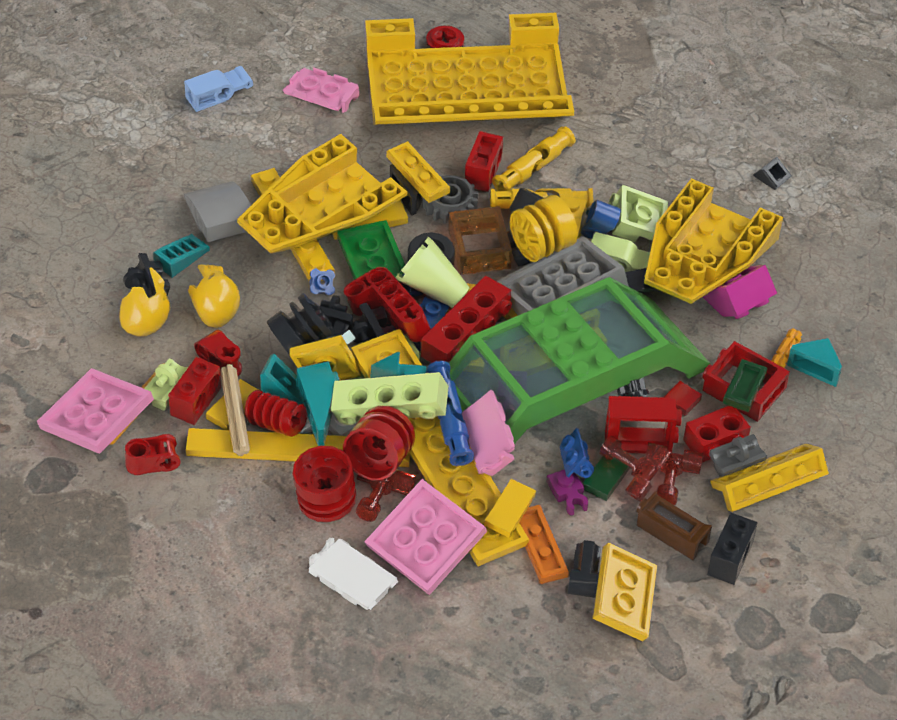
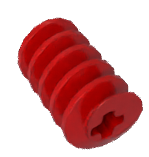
M255 390L248 396L245 404L247 421L261 428H267L268 430L293 437L299 434L306 424V407L303 404L298 405L297 402L289 401L286 398Z

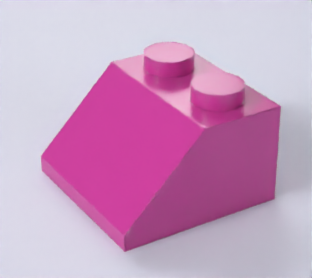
M766 265L750 266L702 298L723 317L734 316L735 319H739L750 313L749 309L753 307L758 308L769 303V298L776 295L777 291Z

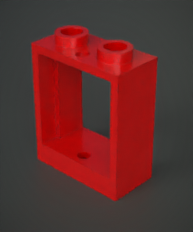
M734 341L727 349L723 348L717 361L713 365L709 364L702 375L704 379L702 391L723 402L730 383L722 378L732 366L738 368L741 359L767 367V374L763 380L766 384L757 393L750 411L746 412L738 409L739 412L758 422L785 391L790 371Z
M609 396L604 430L605 452L609 446H612L624 453L672 454L673 443H678L679 427L676 426H681L682 411L676 407V398ZM620 421L665 422L664 428L620 427Z

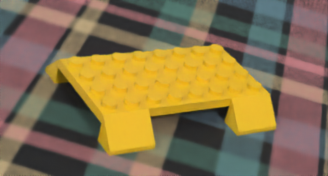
M557 13L509 14L510 45L415 49L413 18L365 20L373 125L574 116L572 96L567 95L558 45L559 24Z

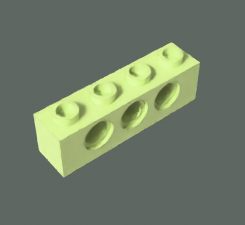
M440 372L334 381L331 412L340 424L353 425L359 422L369 409L376 406L395 408L407 416L408 419L419 417L432 419L435 416L446 415L449 386Z

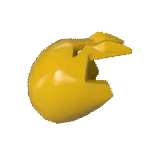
M200 264L197 268L204 278L197 287L190 285L188 293L203 323L208 327H222L231 321L238 311L240 305L238 287L224 274L222 266Z
M152 267L149 269L156 294L148 298L144 288L133 287L129 294L122 299L120 305L119 320L121 327L127 333L138 337L148 336L158 331L166 322L170 311V302L164 290L165 281Z

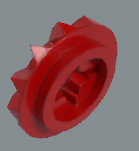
M438 26L428 32L426 43L430 48L463 47L464 35L455 27ZM443 37H444L445 40H446L447 42H449V43H444V41H442V40H443Z

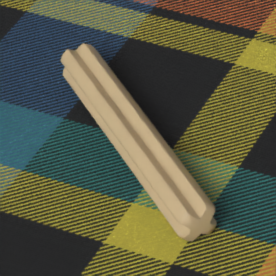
M227 364L226 367L221 368L220 372L234 453L238 456H243L249 453L250 447L236 368L231 364Z

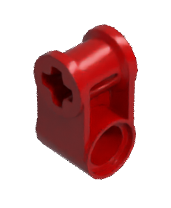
M221 330L213 331L194 344L199 358L220 366V370L222 367H226L227 364H231L236 368L237 376L241 375L240 348L228 339Z
M162 434L155 437L135 438L128 441L125 445L127 471L133 475H143L161 471L169 472L178 468L181 461L175 450L177 445L176 438L170 434Z

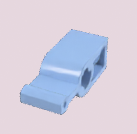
M238 66L226 73L214 70L185 80V96L194 110L198 112L229 100L235 91L252 87L253 80L242 66Z

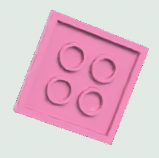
M91 368L37 420V423L41 430L100 454L154 398L151 391Z
M421 479L364 542L367 547L430 595L484 536L487 530L484 525Z

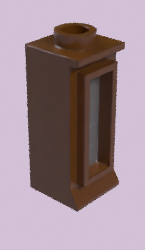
M656 491L648 499L644 498L636 510V513H638L636 526L693 561L697 556L699 543L705 546L709 543L712 525L704 524L658 496Z

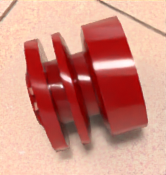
M376 406L369 409L344 439L342 450L349 456L353 471L368 480H383L390 477L396 471L403 459L413 448L416 438L414 427L408 417L401 411L390 406Z
M333 446L313 447L299 455L294 463L292 474L300 510L308 518L317 522H332L350 513L356 503L357 493L353 466L349 456L343 450Z

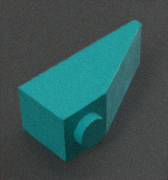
M329 361L297 368V387L303 404L306 407L307 416L318 446L325 445L333 414L331 412L334 381H339L337 371L332 372Z

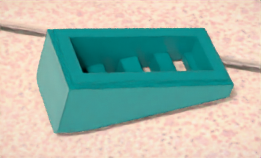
M190 234L153 252L154 261H160L163 266V272L173 278L210 251V246L193 234Z

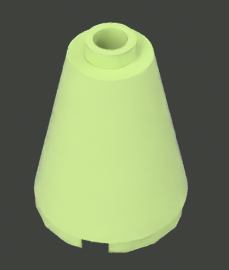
M428 237L425 240V243L428 244L427 248L421 245L401 270L405 275L402 276L399 273L395 278L399 282L453 308L468 293L467 291L470 287L435 242Z

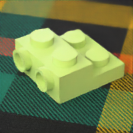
M622 185L617 193L611 195L608 203L621 209L619 221L612 230V234L632 242H636L639 236L653 241L656 223L668 209V201Z

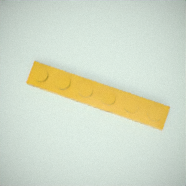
M275 168L252 174L251 182L259 196H261L280 176ZM317 240L290 249L309 282L311 278L310 272L315 268L319 269V271L330 269L335 273V269Z

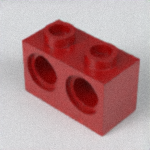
M479 131L465 164V179H467L470 185H474V189L489 192L492 178L496 175L502 160L504 136Z
M196 357L168 394L170 415L195 425L222 388L220 366Z
M726 406L686 422L683 441L697 460L703 463L712 460L709 456L710 450L728 444L736 437L744 438L749 436L751 427L737 408Z

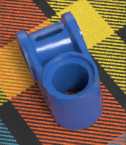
M594 200L592 205L586 209L587 219L581 229V234L589 239L593 238L595 232L607 234L616 227L621 209L605 202Z

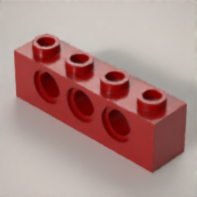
M485 275L421 339V357L431 363L436 361L450 363L471 335L495 326L502 316H506L512 307L511 289Z

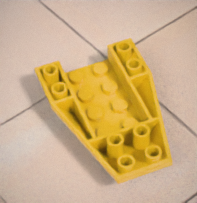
M339 134L297 160L237 219V223L269 253H276L305 245L368 220L407 196V191L391 177L382 183L375 179L357 163V147L342 134Z

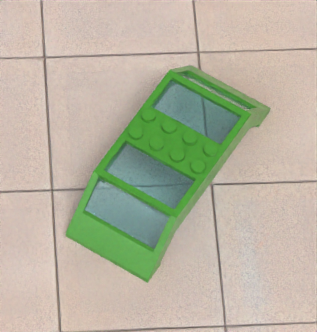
M608 277L471 335L450 361L451 369L449 374L451 380L455 383L462 412L483 397L489 390L494 391L497 401L502 404L506 415L505 424L509 425L515 444L527 429L630 384L632 380H639L665 367L682 371L689 379L704 372L711 363L651 298Z

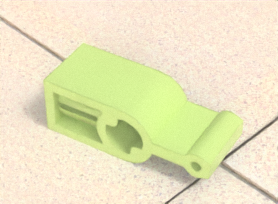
M595 232L591 242L625 268V272L647 268L650 252L639 250L629 240Z

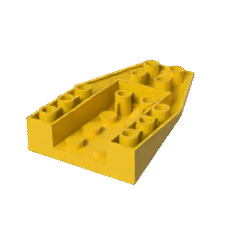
M691 178L656 223L644 283L692 304L749 268L779 239L783 217L761 207L752 219L741 216L711 203L714 188Z

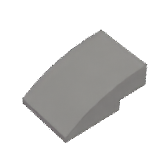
M231 181L184 194L200 232L203 231L207 242L247 232L237 223V219L251 204L235 182Z

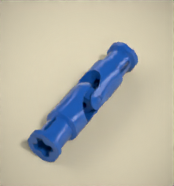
M436 361L427 366L426 373L440 372L449 386L446 415L438 416L445 444L450 449L449 460L454 466L467 465L474 460V452L468 445V430L465 420H463L462 408L455 383L451 380L449 374L451 367L446 361Z

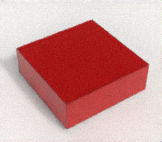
M679 381L664 398H676L677 409H681L682 415L686 416L701 401L702 394Z

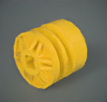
M557 195L547 196L538 200L534 205H527L523 209L515 210L510 216V229L519 251L530 262L540 261L544 257L550 256L554 251L560 252L577 242L578 232L574 216L564 200Z

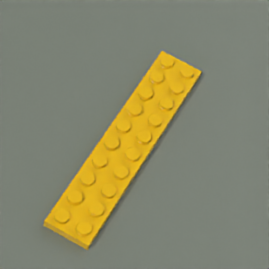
M400 329L351 347V352L365 378H370L372 364L396 352H400L399 364L422 366ZM438 416L432 419L422 417L409 418L414 427L416 437L413 448L409 453L427 483L484 525L485 519L501 495L491 476L485 473L478 474L475 459L469 464L454 466L450 463V449L445 444ZM520 523L510 538L486 527L487 532L469 553L478 567L526 547L529 538Z

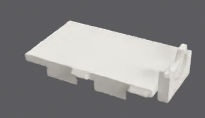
M329 538L318 554L315 553L309 557V573L315 577H320V581L341 594L342 597L357 606L359 604L366 610H371L388 593V589L390 587L393 588L398 583L397 577L380 567L368 556H364L349 546L350 544L343 539H338L334 543V538Z

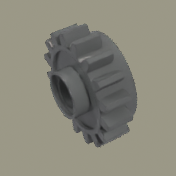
M454 175L441 177L450 186V194L430 203L423 198L422 207L426 209V215L433 214L434 221H437L439 218L443 219V224H446L448 220H452L453 224H457V219L465 222L467 215L473 217L474 210L478 208V191H474V185H470L467 179Z

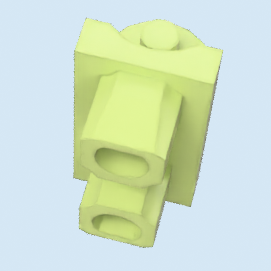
M169 358L165 364H160L155 369L156 375L144 388L151 391L154 398L152 401L154 407L163 411L169 407L168 394L188 367L180 366Z

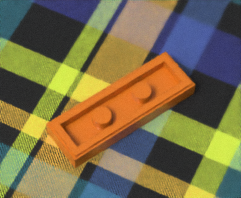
M541 506L528 507L519 523L529 538L525 548L540 584L568 578L569 571Z

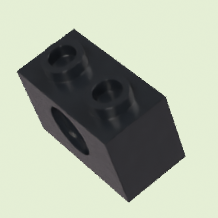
M730 512L711 554L708 576L735 585L754 542L758 522Z

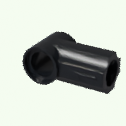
M584 540L582 543L576 544L573 569L571 568L568 594L596 598L601 547L596 545L594 541Z

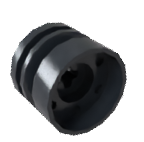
M304 293L298 297L304 307L302 310L293 301L289 304L294 314L293 317L290 318L280 310L267 320L269 328L289 355L290 348L323 340L321 337L323 334L327 338L337 336L331 321L324 311Z

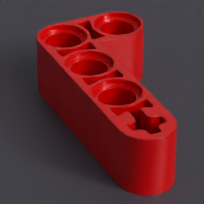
M377 267L347 284L344 288V295L355 315H362L359 307L363 303H368L370 309L383 306L390 318L408 339L413 342H420L431 330L422 307L385 267Z

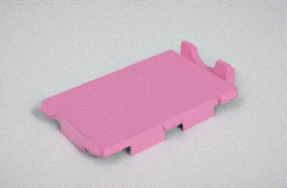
M314 67L313 71L306 68L301 69L299 72L297 71L289 80L290 84L283 89L284 94L335 111L342 109L343 113L348 110L351 100L355 101L360 96L358 84L349 83L348 78L336 74L334 76L328 75L327 71Z
M489 390L483 397L462 412V416L468 430V444L474 452L478 474L485 473L493 476L514 460V456L510 452L514 450L515 444L509 425L505 424L506 415L502 404L497 401L494 391Z

